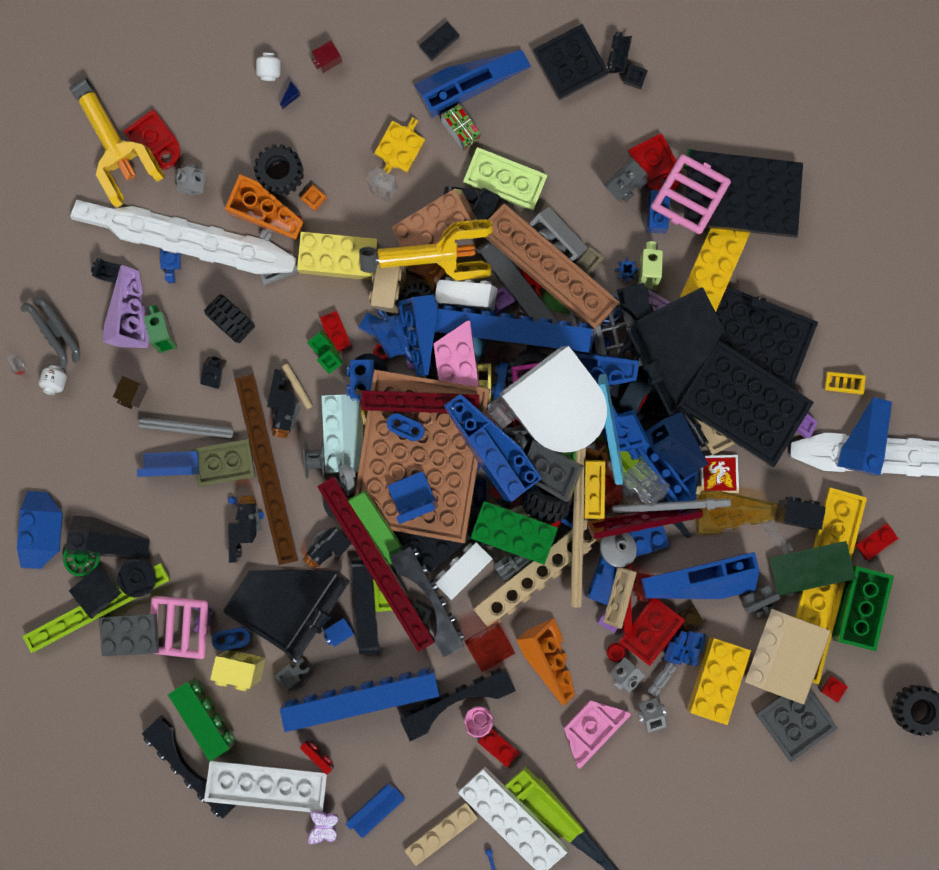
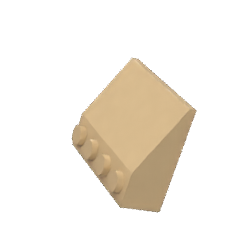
M771 609L745 682L787 699L805 704L831 631Z

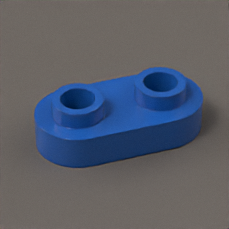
M501 362L500 366H496L495 377H498L497 384H493L491 391L494 400L502 401L499 394L505 387L509 363Z
M395 413L387 419L388 429L408 440L418 441L425 435V427L422 423L403 414ZM396 419L401 422L399 427L394 424ZM414 427L418 428L419 433L417 435L413 434L412 429Z
M244 627L219 631L212 637V645L219 651L244 647L251 641V633ZM240 633L244 634L245 639L243 641L239 640L238 638ZM220 637H224L226 639L225 644L220 643Z

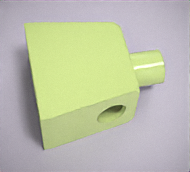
M653 241L646 243V249H643L641 254L638 283H644L648 289L656 290L662 278L663 251L657 250L658 243Z

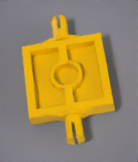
M411 117L407 127L392 121L378 145L374 155L385 162L386 165L381 172L382 175L385 174V177H388L392 168L408 173L425 142L424 138L413 131L419 122L417 119Z

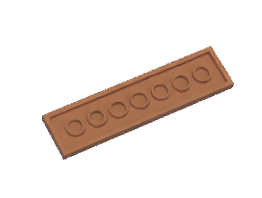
M503 204L488 219L493 223V232L485 238L583 323L589 324L591 329L595 330L619 305L620 302L506 204Z

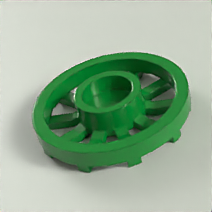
M66 549L63 554L65 568L75 576H87L100 562V556H96V559H93L89 555H70ZM67 557L73 558V561L67 563ZM88 562H95L94 567H92ZM76 564V567L73 571L69 566ZM85 565H87L91 570L86 572ZM79 566L82 567V573H77Z

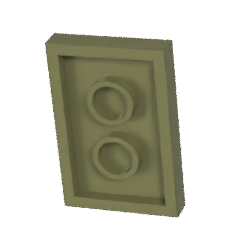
M249 439L192 449V451H198L199 474H196L198 487L256 477Z

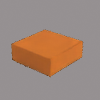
M312 184L300 199L315 212L327 199V196Z

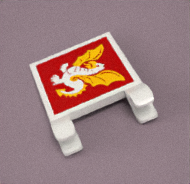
M738 455L705 456L708 465L700 469L701 486H697L696 494L739 493Z

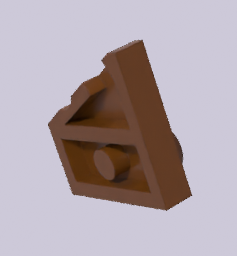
M437 263L410 265L406 269L409 275L437 284L446 272Z

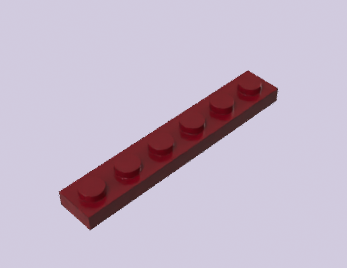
M362 390L361 410L448 413L444 405L459 394ZM461 394L479 410L480 394Z
M701 508L683 509L681 511L678 509L634 512L587 522V529L593 539H601L702 518L703 511Z

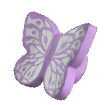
M312 810L311 818L315 823V827L309 834L308 843L317 844L322 842L323 839L333 842L337 837L336 829L333 826L338 822V815L336 813L325 814L322 811Z

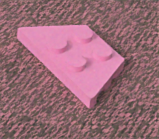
M467 320L434 343L438 379L479 387L471 321Z
M589 700L564 727V731L579 769L631 716L629 712Z

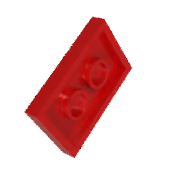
M652 598L632 624V632L625 633L619 643L647 665L651 666L685 622V619L657 598Z

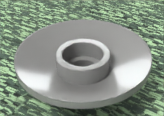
M629 533L604 537L600 542V551L604 560L614 567H625L635 559L637 552L636 543ZM619 544H622L623 550L620 549Z

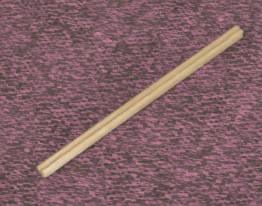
M586 447L576 451V462L584 467L575 487L573 504L571 607L579 608L582 604Z

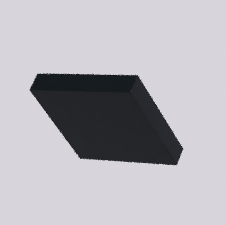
M99 565L69 590L91 619L122 593Z

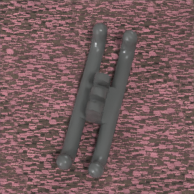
M37 297L33 304L44 309L50 318L46 322L30 303L21 305L20 310L30 313L40 328V332L44 334V338L49 341V345L58 354L60 368L64 369L68 364L66 352L58 342L61 336L73 353L72 361L76 363L80 360L81 356L78 345L44 298Z

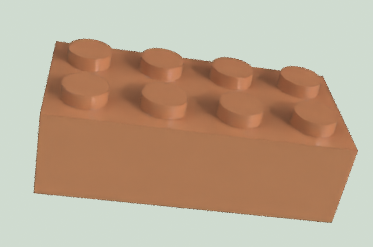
M453 189L391 228L401 247L436 244L439 242L443 232L453 222L477 220L463 191Z

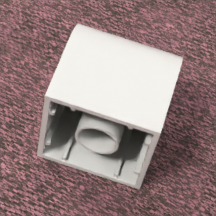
M561 346L499 394L530 436L544 447L553 451L573 452L587 447L599 436L606 422L607 404L605 396L599 385L569 346Z

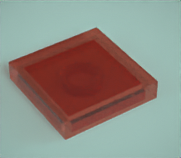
M498 622L464 640L481 672L515 654Z

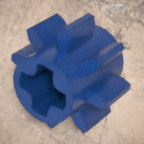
M626 258L624 263L618 261L620 268L614 270V272H619L617 279L623 278L625 283L628 282L630 277L634 280L636 276L633 273L639 271L634 266L636 261L631 263L628 258ZM627 267H629V268H630V271L627 272V273H624V272H623L624 268L626 269Z

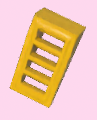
M827 371L825 391L864 395L866 375ZM832 376L836 377L835 387H831ZM840 377L844 378L843 388H839ZM848 378L851 379L850 389H846ZM855 379L859 380L858 390L854 389Z

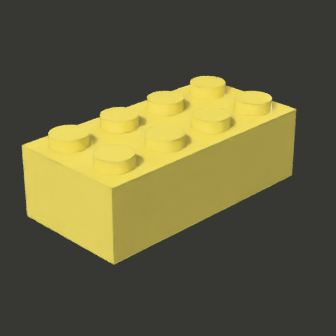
M301 232L297 270L300 274L372 280V275L376 271L366 273L360 270L359 250L363 247H373L378 250V239Z
M230 649L215 657L210 680L215 681V684L227 687V684L235 685L237 690L247 691V689L252 688L261 681L266 658Z

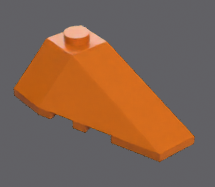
M239 174L225 207L226 214L296 240L303 221L278 201L275 196L270 194L259 182Z
M552 618L526 630L516 641L525 659L562 705H566L575 696L571 674L567 671L565 665L567 656L566 653H563L561 642H563L562 634L555 619Z

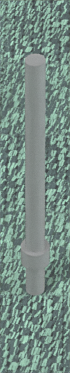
M706 498V500L615 505L613 506V513L695 508L711 510L715 509V507L731 506V500Z

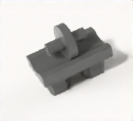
M506 425L498 427L517 443L522 450L525 447H529L531 436L522 425H516L513 428H508Z
M510 553L493 566L501 578L506 581L533 561Z
M767 584L759 588L763 598L757 600L753 592L743 595L745 603L743 608L745 612L751 613L761 608V610L755 612L757 617L764 615L768 619L771 609L775 610L773 604L770 606L766 605L781 598Z

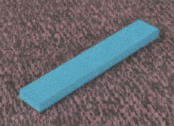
M600 374L598 385L605 396L607 404L605 422L607 441L615 483L619 485L623 484L624 480L623 463L607 374Z

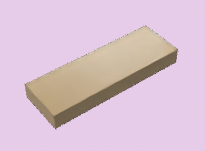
M624 567L617 568L603 623L622 629L637 572Z

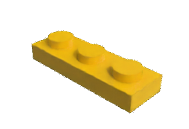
M585 460V519H604L605 460Z

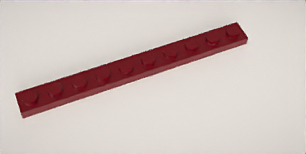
M335 475L317 486L416 650L420 652L435 643V639L376 542L348 502L349 498Z

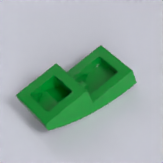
M323 330L307 342L319 356L317 361L328 374L343 364L337 349Z

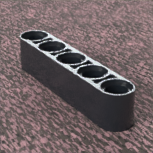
M352 560L359 655L379 654L373 577L362 560Z

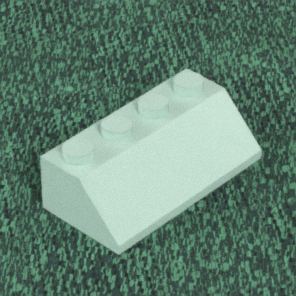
M347 395L322 396L325 473H339L338 467L345 464L348 467L351 466L354 472H358L364 439L361 401H352L350 396Z

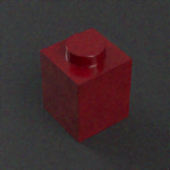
M331 40L312 51L313 59L311 60L315 68H320L323 73L342 62L341 55Z

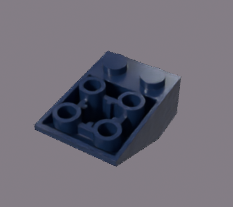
M682 412L663 419L645 431L652 450L684 478L708 465Z

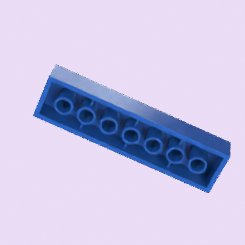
M444 305L443 309H437L435 332L448 334L467 320H470L472 336L476 338L551 348L569 346L574 351L592 352L595 330L591 329L589 324L578 323L576 327L571 326L572 322L559 320L558 324H553L552 319L539 318V321H533L534 317L521 315L519 319H515L514 314L500 313L499 317L495 316L496 312L482 310L481 314H476L477 310L462 308L461 312L458 311V307Z
M430 667L419 669L416 674H411V672L401 673L399 678L395 679L392 676L384 677L378 683H374L371 680L363 682L360 687L356 688L354 685L345 686L339 692L332 689L324 691L321 696H317L316 693L307 695L300 701L297 698L289 699L280 708L284 732L439 697L440 691L435 669L430 670Z

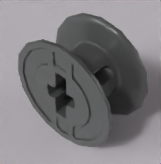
M324 440L321 442V450H308L307 442L304 441L303 461L306 479L309 477V469H322L323 477L326 478Z

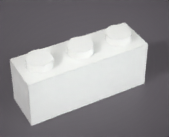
M446 277L445 280L437 282L435 300L440 306L494 311L498 288L491 285L492 282L489 281L474 283L473 280L467 279L459 282L453 278Z
M470 542L463 549L465 554L461 558L456 556L449 563L451 568L447 572L442 570L436 576L438 580L436 582L437 586L451 600L492 560L477 543L473 545Z

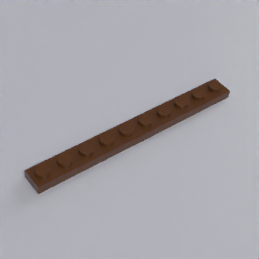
M251 374L235 378L278 564L283 565L299 561L255 375Z

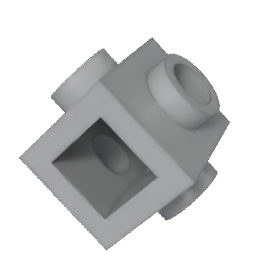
M186 165V167L178 169L176 191L189 195L202 194L205 184V171L197 169L198 166Z
M625 657L609 674L615 679L612 682L620 690L626 689L629 693L645 676Z
M657 698L638 703L640 711L637 712L640 723L645 724L648 733L666 727L664 717L667 715L663 704H659Z

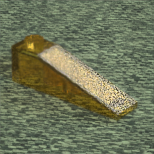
M701 491L698 500H706V498L730 499L731 506L715 507V509L711 510L701 508L703 517L696 519L697 534L722 533V529L732 527L735 530L739 529V525L747 523L755 525L775 519L780 506L778 503L723 491Z

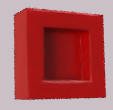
M829 676L820 692L838 703L848 686L833 676Z

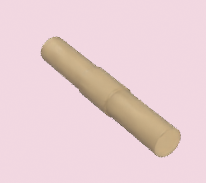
M290 365L282 366L306 410L312 408L311 401Z

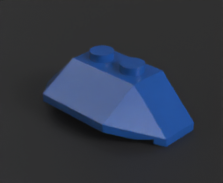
M649 442L648 445L636 448L642 467L664 498L669 502L695 501L697 499V471L684 478L652 450Z
M27 491L21 506L17 552L21 568L42 569L60 551L63 512L48 492Z

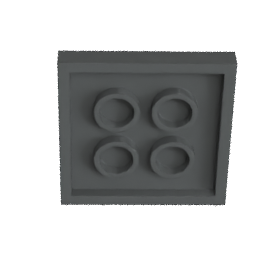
M811 690L808 693L805 704L778 696L755 713L790 762L837 729V726Z

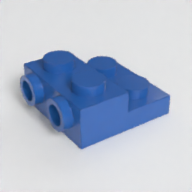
M664 526L629 532L636 543L637 552L635 557L670 547Z

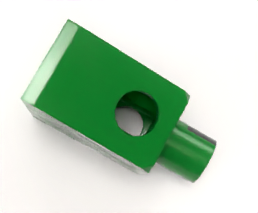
M157 305L149 306L147 308L148 316L144 317V322L151 345L159 354L178 348L168 318L162 311H159Z

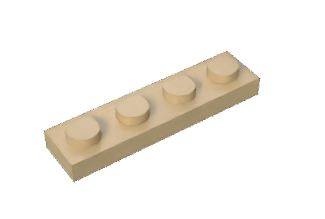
M465 802L406 847L404 851L414 865L417 866L476 821L478 817L468 803Z

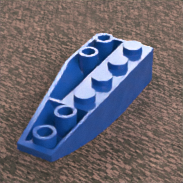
M518 50L447 67L414 84V88L430 118H433L530 68L531 65L523 50Z
M461 394L444 405L465 443L504 500L514 501L542 479L521 447Z
M750 552L643 578L641 582L645 598L724 599L755 591L759 576V566L755 552Z

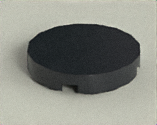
M132 559L125 562L117 575V582L121 591L134 598L149 594L154 589L157 581V574L153 565L143 559Z

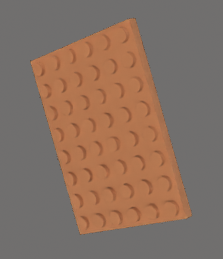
M374 370L371 387L373 391L480 394L479 411L485 416L490 394L489 388L381 370ZM368 410L355 495L366 490L392 531L465 543L478 461L448 413ZM395 413L403 414L422 423L425 427V435L418 441L408 440L391 432L387 427V419ZM396 419L394 424L399 427L401 422ZM414 427L412 429L413 434L417 435L419 433L418 428ZM423 471L438 504V508L399 524L396 518L399 513L388 485Z

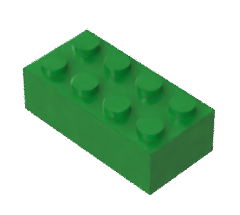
M484 501L471 539L545 565L558 528Z
M853 566L856 579L846 581L832 640L876 652L894 576Z
M193 678L167 695L210 762L235 744V736L230 729H226L223 716L220 713H216L213 708L215 706L213 700L209 696L206 697L203 692V684L200 680L196 681Z

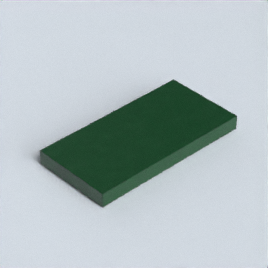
M847 541L769 558L779 596L856 579Z

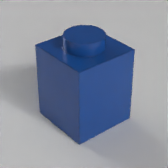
M346 617L324 630L326 633L324 635L325 640L329 645L333 644L334 647L355 634Z

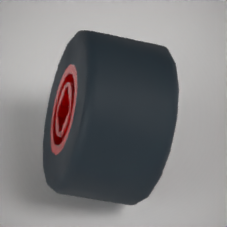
M639 379L631 381L622 395L618 408L625 412L634 410L637 415L650 392L651 386Z

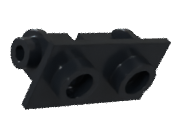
M616 32L613 35L611 48L614 51H610L607 62L609 74L624 73L632 36H623L621 32Z

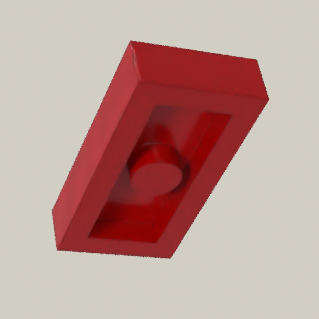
M337 310L320 317L326 335L338 352L352 346Z
M885 523L856 543L855 546L863 558L868 561L899 538L889 524Z
M493 729L478 740V743L507 768L520 753Z
M306 739L299 748L328 775L334 768L332 759L326 754L323 756L318 751L319 747L313 741L309 742Z

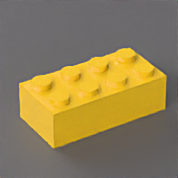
M710 637L687 711L728 725L751 650Z

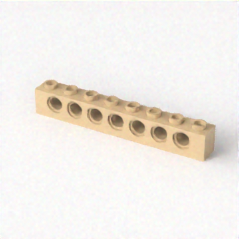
M584 519L583 531L587 529V522L599 519ZM573 529L551 546L545 565L535 561L531 562L473 608L487 627L492 625L494 628L502 621L501 617L504 614L510 615L517 609L516 605L519 602L525 603L532 597L531 593L534 590L540 591L547 585L546 581L549 578L555 579L562 573L560 569L565 565L568 567L572 565V553L567 550V544L573 541ZM593 537L588 541L583 539V555L592 549L591 545L595 541L600 543L601 539H593ZM556 553L562 556V562L558 565L552 562V556ZM543 565L547 568V574L540 577L537 574V568ZM524 578L532 580V586L528 589L522 587V580ZM509 590L517 592V598L513 601L508 600L506 597ZM494 602L502 604V610L498 613L493 612L491 609Z

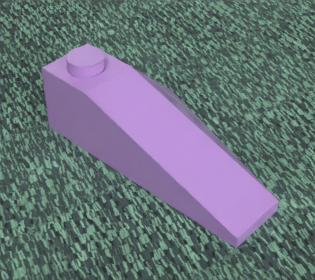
M124 265L120 266L104 324V343L130 348H147L149 345V336L144 322L145 312L147 311L146 306H143L141 295L143 290L138 270Z

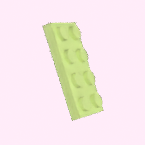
M477 147L463 184L480 191L486 188L500 195V198L534 211L547 175Z

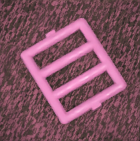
M682 154L661 187L651 208L671 219V223L675 225L680 224L697 234H701L729 187L731 180L712 170L709 164H701ZM684 163L720 182L721 185L717 192L679 173ZM674 180L711 198L712 201L708 208L671 190L670 187ZM665 196L703 215L698 225L662 206L661 203Z
M153 596L151 598L150 614H157V623L159 604H167L165 647H159V653L154 654L204 659L206 654V637L210 631V626H207L208 602L197 599ZM175 605L184 606L181 649L173 648ZM191 607L200 608L198 651L189 650Z

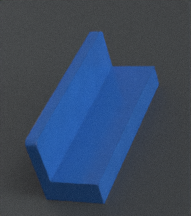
M198 451L143 454L144 469H137V477L199 474Z
M389 781L346 821L345 825L350 830L353 828L363 838L403 802L405 797Z

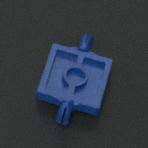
M378 310L377 313L382 321L371 325V331L387 356L391 359L398 355H406L409 362L413 363L411 358L413 349L406 341L408 332L406 327H402L400 314L388 316L386 311Z
M612 404L620 451H627L631 459L636 460L639 458L636 448L648 445V438L634 410L617 413ZM604 425V427H603L601 433H602V435H603L605 441L608 442V441H607V435H606V429H605V425Z

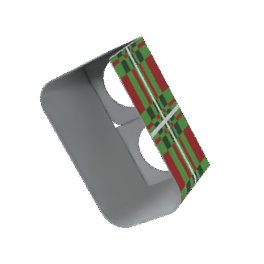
M460 104L441 114L443 125L463 150L480 138V130Z

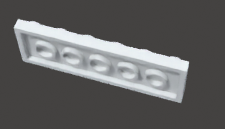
M210 761L204 802L311 812L312 810L323 812L327 775L318 772Z
M486 767L480 770L459 790L458 794L535 870H549L568 853L569 849Z

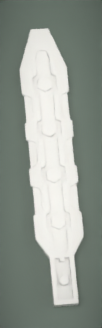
M76 200L70 215L72 220L108 228L120 240L162 248L163 251L175 254L178 252L190 255L203 261L233 266L238 270L254 274L293 272L296 263L295 257L268 240L226 232L221 228L187 222L186 219L178 217L171 218L155 214L150 210L134 206L112 209Z
M822 433L811 438L791 442V458L822 471H852L837 467L841 447L849 438L846 434ZM887 438L881 474H906V476L920 477L921 475L939 476V441H926L919 438Z

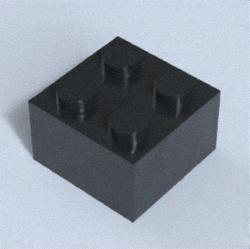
M792 496L779 500L775 523L811 530H822L826 507L820 506L821 502L813 500L801 502L802 498Z

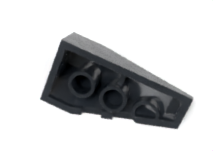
M74 516L68 530L66 550L69 554L148 559L150 540L94 517Z

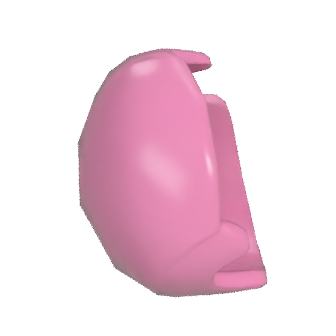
M475 706L470 709L464 719L466 732L475 738L488 734L494 723L490 710L483 706Z

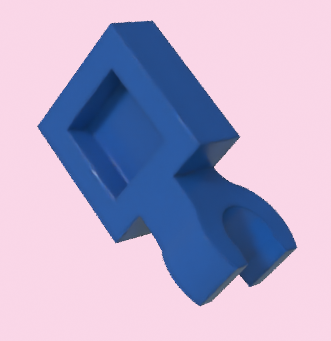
M161 250L160 269L166 270L165 281L167 283H175V270H181V253L177 252L175 254Z
M678 630L672 637L673 642L669 641L664 660L681 665L686 651V646L683 645L688 637V633L681 631L679 636L680 630Z
M689 631L686 640V650L689 652L683 657L684 664H690V659H692L691 665L698 666L699 654L704 651L707 634Z

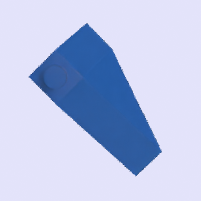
M434 295L412 297L398 302L402 327H406L408 332L406 341L413 349L411 358L417 377L429 374L437 317L436 310L438 308Z
M572 350L597 384L600 374H607L609 385L637 380L638 360Z
M872 397L857 425L851 431L849 438L841 447L837 467L872 476L881 475L886 452L892 407L891 401Z
M602 554L585 597L608 605L616 575V567L608 564Z

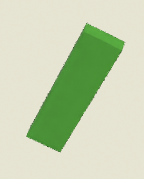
M365 490L351 497L348 502L389 564H391L389 552L401 547L402 544Z

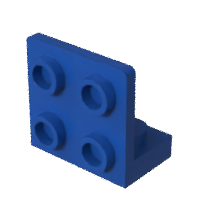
M423 471L388 485L399 513L396 517L399 524L438 508V504Z

